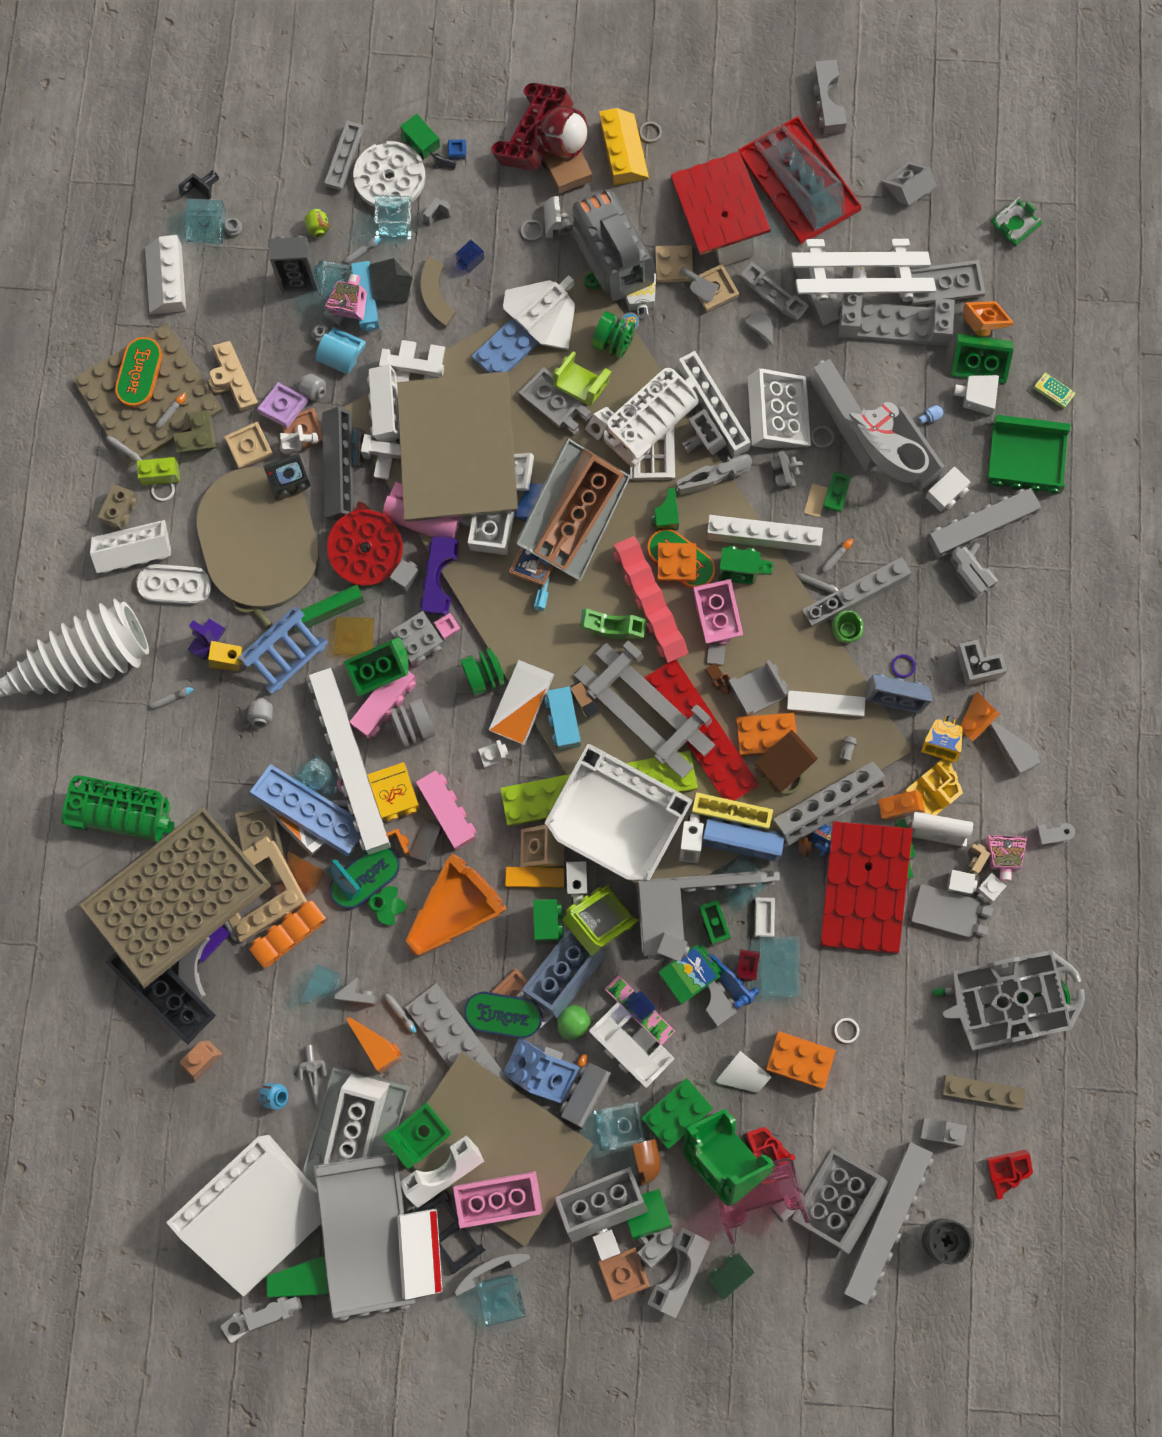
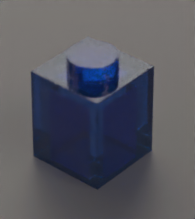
M471 239L455 253L456 264L460 269H465L468 273L485 259L484 251Z
M641 990L638 993L632 992L626 998L628 1001L626 1007L641 1023L657 1009Z

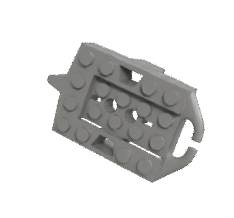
M1053 950L953 971L956 1006L945 1010L943 1017L960 1018L971 1050L1071 1030L1083 1008L1085 993L1084 989L1076 990L1077 998L1074 1004H1066L1059 975L1063 972L1068 973L1074 983L1082 982L1078 971ZM1014 963L1013 973L1010 976L1000 978L993 968L997 966L1007 968L1009 967L1008 964ZM1023 992L1027 995L1028 1000L1025 1004L1017 1001L1018 993ZM1041 992L1042 996L1033 998L1034 995L1032 994ZM1001 996L1005 997L1008 1001V1005L1005 1008H1000L997 1005V999ZM991 1003L992 1007L983 1008L984 1005L982 1004ZM1024 1023L1031 1033L1026 1035L1025 1031L1018 1032L1019 1036L1010 1038L1011 1027L1015 1024Z

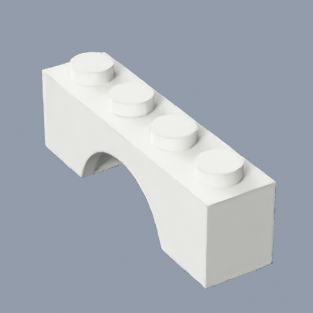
M466 1135L450 1146V1156L447 1162L440 1168L429 1172L416 1170L401 1180L400 1184L405 1196L418 1208L479 1166L484 1160L478 1147Z

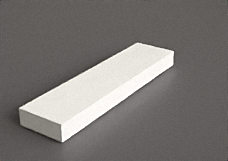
M789 690L787 711L864 717L865 697Z

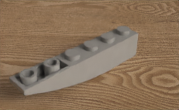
M903 557L802 609L812 627L835 617L840 612L859 606L909 580L911 571Z

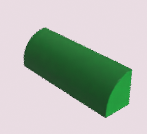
M356 584L301 609L305 615L301 618V622L307 628H310L365 603L358 585ZM296 626L293 627L296 634L300 632Z

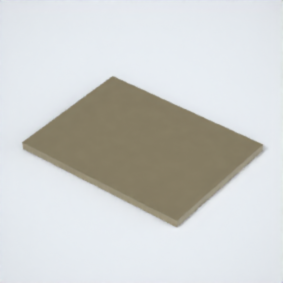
M508 371L397 382L405 522L518 511Z
M202 807L79 904V907L145 988L271 885L207 810Z
M461 1052L428 1100L430 1106L453 1134L413 1167L421 1172H429L440 1168L447 1162L450 1156V1146L467 1135L478 1147L484 1162L445 1188L453 1196V1187L458 1184L536 1171L543 1212L540 1215L492 1223L520 1244L526 1246L556 1202L555 1197L562 1193L594 1144L467 1054ZM422 1125L419 1128V1134L423 1137L429 1135V1128Z

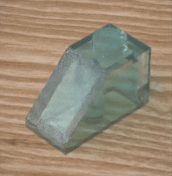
M316 964L301 1001L309 1004L332 994L335 989L338 990L342 981L340 978L341 974Z

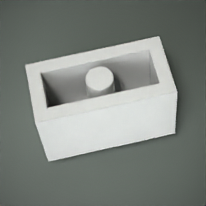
M953 467L928 491L926 498L942 513L946 508L948 510L951 509L959 496L962 498L967 494L970 481L956 467Z

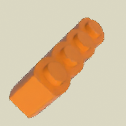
M312 900L298 907L299 910L296 913L292 914L291 912L287 914L279 926L274 925L267 930L268 934L262 939L258 937L251 943L252 947L249 950L264 969L275 963L281 956L289 952L327 921V918Z

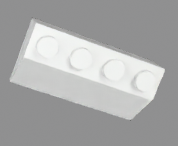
M177 235L158 237L145 247L149 314L186 311L181 242Z
M165 520L92 537L90 555L96 572L108 573L113 569H125L134 564H145L150 560H162L171 556V546Z

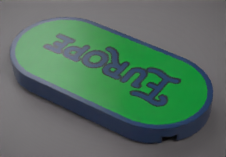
M391 848L370 855L366 851L344 868L360 887L361 893L354 899L349 900L332 879L330 884L332 900L342 908L355 909L360 907L371 896L377 894L397 877L400 868V860L397 854Z
M482 991L472 995L464 1008L467 1023L473 1029L480 1032L528 1038L540 1029L543 1022V1014L537 1003L532 999Z

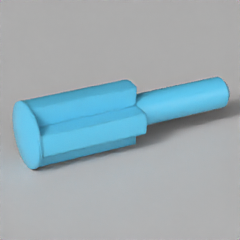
M549 578L545 586L537 591L533 607L537 611L545 610L549 592H546Z

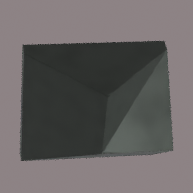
M395 258L370 264L369 273L373 299L406 303L413 276L406 272Z

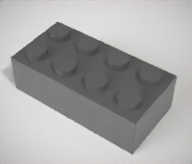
M294 236L293 238L276 237L269 239L270 262L281 292L317 290V269L307 237Z

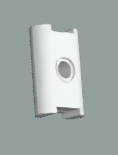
M914 811L913 820H910L908 828H913V838L966 847L967 838L970 839L972 835L973 822Z

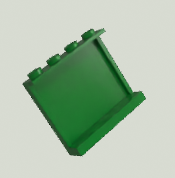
M996 415L992 426L987 484H992L994 487L1008 486L1015 490L1031 488L1033 492L1048 491L1050 494L1062 493L1066 486L1064 484L1067 438L1071 424Z

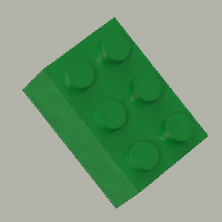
M686 1078L645 1114L641 1120L668 1150L685 1135L687 1127L699 1122L714 1108Z

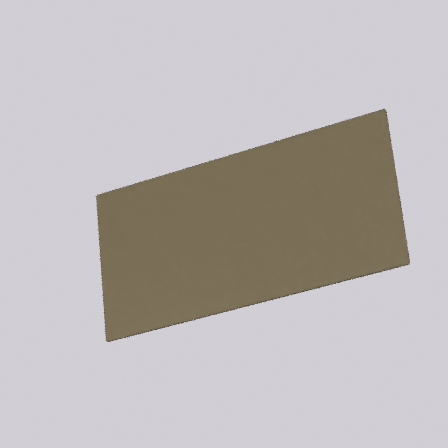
M591 268L572 278L575 286L566 291L576 306L569 351L539 344L508 373L514 454L531 453L534 455L530 481L533 484L545 483L567 437L630 475V465L605 443L604 434L600 440H596L585 430L589 421H584L577 414L572 420L579 425L580 431L573 435L566 427L559 429L519 396L518 392L543 367L553 374L556 368L561 367L563 359L566 356L569 357L574 351L576 353L574 363L598 376H600L605 368L612 371L608 385L593 405L585 404V407L591 411V416L605 407L616 413L661 372V369L636 331H634L632 343L622 359L616 357V352L614 355L609 354L610 345H608L604 352L591 347L595 329L605 311L618 316L617 325L624 315L616 301L612 300L609 293H605L601 286H598L595 290L585 287L584 277L589 272H592ZM508 314L447 348L442 363L444 365V373L439 378L487 373L472 359V355L510 321L512 317ZM411 373L409 381L424 380V375ZM368 394L343 407V409L351 411L353 430L356 429V435L361 443H363L364 434L371 435L370 427L372 426V420L369 415L371 403L369 402ZM690 413L686 414L674 426L675 479H629L581 581L559 568L553 567L549 575L550 578L546 590L549 594L544 611H537L533 608L538 589L541 590L542 586L509 574L510 568L521 548L516 542L526 522L514 517L507 555L471 551L468 546L471 526L459 524L460 528L455 538L459 542L457 561L446 565L441 573L486 646L491 648L492 652L498 657L508 681L512 677L518 660L553 673L554 677L548 690L569 687L578 682L579 680L574 675L584 664L599 677L609 667L595 654L605 643L621 655L625 651L623 645L627 641L631 642L642 653L644 658L640 663L635 660L630 666L643 678L669 663L664 657H660L656 648L658 647L653 634L648 632L646 625L644 638L641 639L606 638L593 635L591 631L580 628L582 609L586 608L606 615H633L645 619L642 610H638L636 606V597L631 586H627L624 580L625 573L620 563H617L613 556V552H615L613 544L634 536L640 543L644 558L651 567L656 584L662 590L666 606L673 614L677 629L685 640L689 654L676 660L738 753L736 717H744L745 715L731 690L729 694H724L721 692V688L715 690L712 687V680L706 672V668L713 665L707 664L709 645L725 646L724 665H718L722 673L727 671L731 679L734 677L739 679L765 666L766 661L770 660L772 664H776L780 672L778 675L781 681L784 680L790 691L866 697L867 681L842 643L832 635V630L827 620L811 627L802 609L815 602L779 548L707 540L710 515L760 521L733 478L728 477L707 490L681 496L677 493V480L706 465L714 466L722 463L716 453L712 455L703 444L690 453L683 446V442L696 435V430L689 421L692 417ZM593 423V425H592L593 431H594L595 433H599V432H600V427H599V425L596 424V423ZM609 433L608 438H614L613 435ZM397 439L396 444L400 445V439ZM658 440L654 444V455L664 454V440ZM371 455V459L376 466L378 456ZM393 458L389 480H385L391 491L395 482L402 484L401 459ZM650 458L640 461L641 473H651ZM654 458V472H665L664 458ZM702 478V479L696 480L695 482L703 481V480H705V479ZM668 488H675L679 529L674 531L691 543H696V547L711 557L715 564V575L711 583L720 582L718 581L722 547L734 546L739 550L755 549L756 552H760V559L773 562L772 575H758L756 582L752 585L732 583L743 635L733 637L727 644H719V642L706 644L691 588L686 587L681 582L658 581V565L649 557L648 541L656 532V526H652L651 515L654 514L655 508L660 507L665 502ZM517 491L518 504L525 491ZM417 532L429 552V543L433 537ZM620 677L609 686L666 742L677 731ZM787 694L786 698L751 715L794 713L796 734L818 757V760L803 773V783L799 790L790 795H783L772 791L768 786L769 781L765 777L761 778L754 769L756 767L754 764L763 755L741 756L760 786L738 799L737 802L773 809L769 830L761 828L762 832H778L773 820L774 818L795 807V805L804 802L814 794L823 791L831 784H835L845 776L854 773L862 766L874 762L880 770H883L911 752L910 746L882 705L865 702L864 717L787 711ZM572 695L581 746L558 750V746L553 745L551 734H554L555 731L554 726L550 727L548 715H551L550 708L546 709L545 699L534 722L566 775L572 773L587 744H591L624 763L655 758L656 755L645 742L597 697L593 699L590 696L599 709L600 714L588 720ZM845 736L857 739V746H854L851 762L839 759L844 743L842 739H845ZM685 743L677 750L678 753L690 751ZM692 753L691 757L698 789L681 793L693 801L651 879L709 875L742 855L702 846L701 843L698 864L679 861L684 822L688 821L689 814H696L692 813L696 792L721 798ZM799 777L785 791L796 788L800 781ZM697 814L700 816V823L704 824L702 834L703 842L707 819L711 820L714 817ZM723 820V823H726V824H731V822H732V821ZM742 824V827L750 828L749 825ZM631 880L637 889V880Z

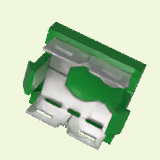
M1020 197L1016 198L991 219V223L1015 247L1043 223L1040 218L1034 216L1037 209L1030 202H1027L1024 207L1019 200Z

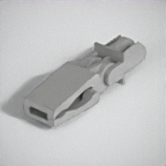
M744 454L732 459L728 457L726 463L714 466L706 465L677 480L676 491L681 496L713 488L715 484L731 476L735 480L736 476L750 471L752 459L749 455ZM702 478L705 479V480H703V481L695 482L696 480H699V479H702Z

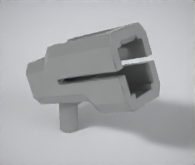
M973 542L969 550L966 546L962 549L960 547L956 548L951 553L952 557L950 559L956 568L955 575L974 599L982 596L984 591H989L998 582L989 569L982 568L974 556L980 547V544L977 542Z

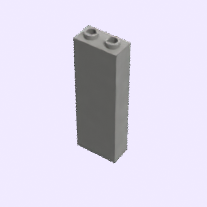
M830 359L825 362L824 360L819 361L813 368L810 382L864 472L867 473L878 466L863 448L855 429L845 421L846 417H850V413L860 414L861 409Z

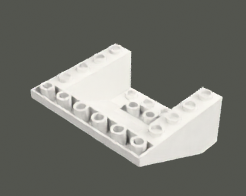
M265 1135L257 1137L166 1223L185 1244L244 1297L321 1225L317 1189L272 1137Z

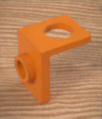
M398 828L386 833L388 840L397 836L406 856L410 855L406 847L410 845L406 835H401Z

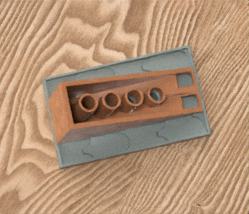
M567 437L528 515L529 517L518 536L516 544L581 581L631 476Z

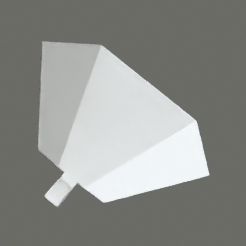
M569 275L559 285L548 280L505 290L503 309L541 345L569 351L575 303L566 292L575 286L574 280Z

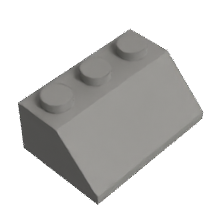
M591 1063L588 1066H583L579 1074L582 1077L578 1084L574 1083L570 1090L571 1099L569 1102L565 1101L560 1109V1112L563 1113L561 1118L582 1129L611 1076L610 1072Z

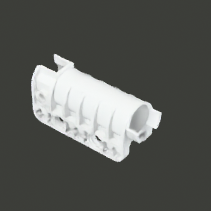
M671 368L663 369L609 418L607 429L603 436L605 443L627 464L635 467L649 454L651 447L698 404V397L693 390L698 382L691 377L684 380ZM665 374H666L667 376H668L669 374L672 375L671 380H670V379L664 380ZM609 433L612 434L614 438L609 439Z

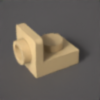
M972 844L969 851L979 856H974L969 865L972 867L969 873L975 874V876L979 874L991 854L981 844Z

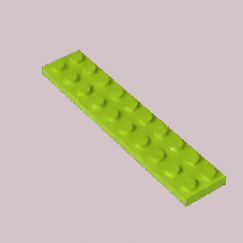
M690 751L679 753L693 766ZM656 758L626 763L680 793L698 789L694 768L682 779L666 762L662 764ZM571 774L500 788L508 827L547 819Z

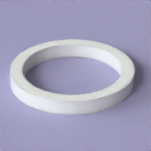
M169 483L172 486V492L167 498H158L154 493V488L157 484H153L151 488L153 497L158 501L171 499L175 492L173 483Z
M843 1018L835 1025V1036L843 1043H851L859 1036V1026L853 1019ZM843 1021H850L856 1027V1035L851 1040H843L837 1033V1027Z

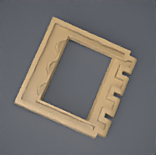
M267 836L255 843V847L250 846L243 853L253 865L269 856L287 890L245 917L241 918L240 914L237 913L229 920L240 942L248 940L307 902L275 841H270Z

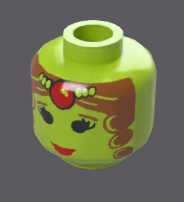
M313 209L307 213L304 218L307 233L315 238L323 237L329 230L326 213L320 209Z

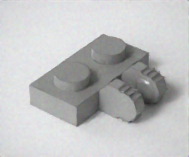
M671 1229L651 1234L653 1238L650 1241L646 1237L638 1238L644 1247L637 1252V1256L651 1270L674 1249L673 1246L678 1237Z

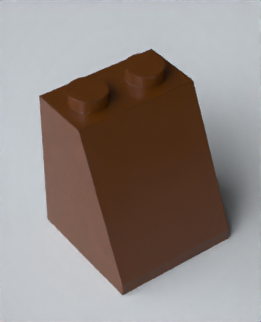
M790 730L754 764L756 767L754 770L761 778L765 777L769 781L768 786L772 791L782 793L818 760V757L793 730Z

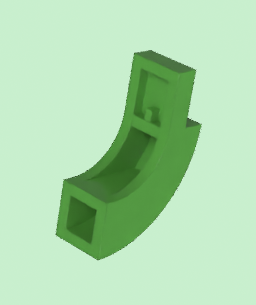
M587 608L582 609L580 628L591 631L593 635L613 639L644 638L646 619L633 615L612 616Z

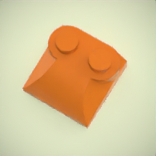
M996 301L970 302L964 305V320L973 329L975 334L980 337L990 335L992 330L1013 326L1014 324Z

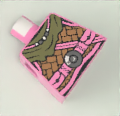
M350 274L348 283L341 281L336 283L325 306L332 315L363 320L367 292L359 285L360 276Z
M989 835L986 838L987 852L991 853L988 857L990 869L1000 870L1001 881H1012V871H1018L1022 867L1027 837Z

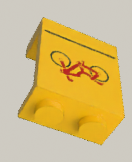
M404 762L367 774L383 821L392 822L397 820L400 815L405 814L409 816L415 814L416 810L420 809Z

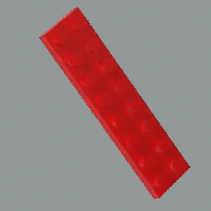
M676 659L644 677L687 719L693 715L692 708L696 704L711 717V724L708 727L703 724L699 730L715 744L714 748L704 757L691 743L686 741L685 744L721 798L737 801L760 786Z

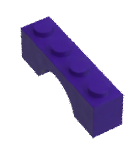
M433 536L432 541L429 543L430 558L426 562L427 577L423 581L424 597L420 600L421 611L426 614L442 616L449 614L451 597L442 591L439 578L446 565L457 561L459 542L454 538Z

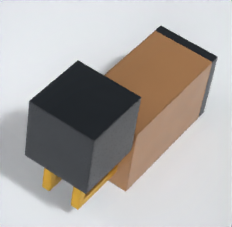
M581 681L570 686L574 699L582 712L584 711L588 720L598 716L600 711L595 702L591 700Z

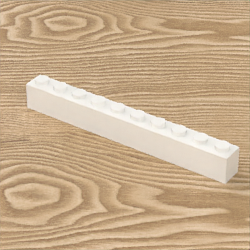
M329 668L309 675L311 682H308L311 693L315 692L317 698L313 701L316 709L321 711L322 716L319 717L321 725L326 727L328 732L325 734L328 745L332 744L333 747L330 753L333 761L338 763L339 768H336L339 780L343 779L345 784L342 786L344 796H349L350 803L347 805L350 814H354L356 821H353L355 830L360 832L362 836L359 839L362 850L366 849L368 855L390 848L391 846L386 836L378 806L333 671Z

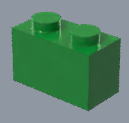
M417 113L400 125V136L405 143L409 142L412 149L423 159L427 158L431 152H435L440 148L439 137Z
M716 900L699 906L698 910L710 945L714 946L729 941L731 936L719 901Z

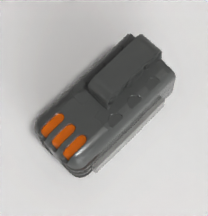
M604 190L600 194L596 193L590 198H584L581 202H575L572 207L573 237L603 291L609 293L612 300L617 301L654 283V261L616 194L612 190Z

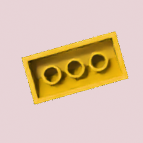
M618 108L599 111V123L613 185L649 179L634 114Z

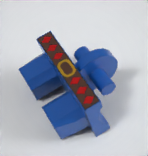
M826 824L816 829L809 840L816 844L815 848L821 850L820 857H823L825 853L829 855L831 835H829L831 828Z

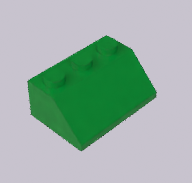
M957 333L951 376L968 378L969 376L997 375L999 376L998 382L1006 383L1014 350L1013 341Z
M400 637L343 661L358 697L408 675V654Z

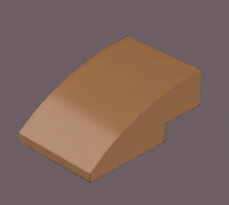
M544 149L546 154L543 162L559 194L592 181V173L581 152L572 158H559L552 155L547 149Z

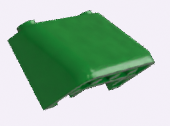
M723 1109L686 1128L682 1151L691 1166L720 1200L729 1207L741 1200L773 1172L774 1164L770 1157L763 1154L757 1158L735 1134V1118Z

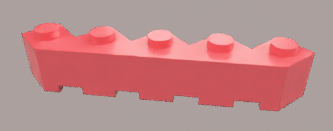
M632 536L613 544L615 549L613 556L616 562L620 563L625 573L624 580L627 586H631L636 597V606L644 614L647 621V630L650 634H653L658 645L656 648L660 657H664L667 662H671L689 654L685 640L677 629L673 614L666 606L662 590L656 584L651 567L644 558L640 543Z

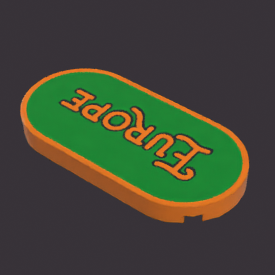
M136 338L126 347L115 391L119 400L128 407H140L145 402L147 403L153 395L163 355L159 344L151 338Z
M662 529L650 537L648 541V554L650 559L658 565V543L691 542L674 530ZM696 547V582H681L691 589L710 584L715 575L713 560L698 547Z

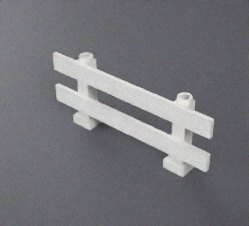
M806 239L801 247V253L790 254L793 268H809L811 279H796L798 294H814L815 299L819 303L826 302L829 294L899 293L900 298L907 302L914 298V293L936 292L934 278H911L909 267H929L931 263L928 252H906L910 246L909 239H891L885 248L886 252H821L825 246L824 239ZM824 267H894L896 278L826 279Z
M402 340L399 356L391 355L389 349L382 348L379 367L390 365L396 370L397 382L409 381L411 373L423 374L424 380L439 378L444 373V365L442 363L445 347L431 345L428 360L414 358L417 343ZM364 434L361 448L362 457L370 459L371 455H377L374 478L389 480L393 458L401 459L400 445L396 444L397 440L388 442L374 441L372 435Z

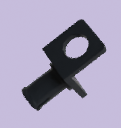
M213 170L202 179L193 173L178 185L179 195L182 197L195 187L210 199V186L219 180V176ZM189 183L188 187L184 189V186Z

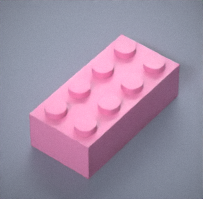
M536 1171L463 1183L453 1187L460 1228L540 1215L543 1212Z

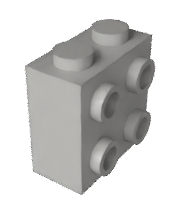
M423 611L391 630L394 639L401 638L408 654V661L412 667L414 665H421L426 661L427 657L437 655L444 647L442 639Z

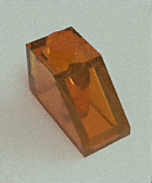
M288 852L287 857L291 872L301 891L305 893L311 891L314 893L325 872L319 867Z

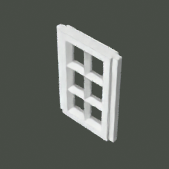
M674 426L659 439L664 440V454L654 455L653 445L650 449V455L645 457L650 458L651 473H641L639 462L635 467L630 466V480L675 479ZM654 458H664L665 472H654Z

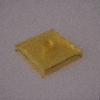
M336 617L334 654L356 656L372 649L375 619Z

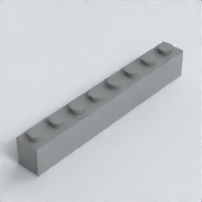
M911 1142L907 1143L842 1292L843 1294L866 1305L868 1302L873 1301L876 1295L874 1290L876 1283L882 1281L885 1273L882 1269L885 1263L889 1264L893 1253L890 1252L893 1244L897 1245L901 1237L899 1230L902 1225H906L909 1218L907 1214L909 1207H913L917 1200L915 1193L918 1188H922L926 1177H923L925 1170H929L934 1159L931 1158L932 1152Z

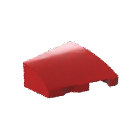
M765 1126L743 1135L749 1150L757 1158L763 1154L770 1157L774 1167L796 1159L793 1154H790L782 1146L783 1144L778 1139L772 1136Z
M1026 1150L986 1158L997 1200L1004 1198L1003 1195L1011 1188L1015 1189L1023 1179H1027L1033 1174L1030 1153Z

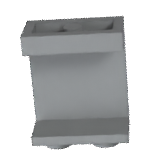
M770 660L766 661L765 666L739 679L734 677L728 682V686L745 716H751L787 697L788 685L784 680L781 681L778 675L780 672L776 664H772Z

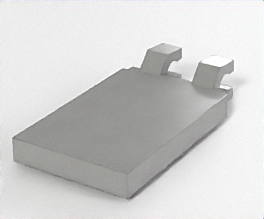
M543 367L518 392L519 396L559 429L566 427L569 432L576 435L580 431L579 425L572 419L578 414L580 418L588 422L592 417L591 411L585 407L584 402L553 387V374Z
M920 884L911 923L966 938L973 936V934L985 937L989 927L976 924L977 916L990 918L993 908L981 906V902L975 898Z

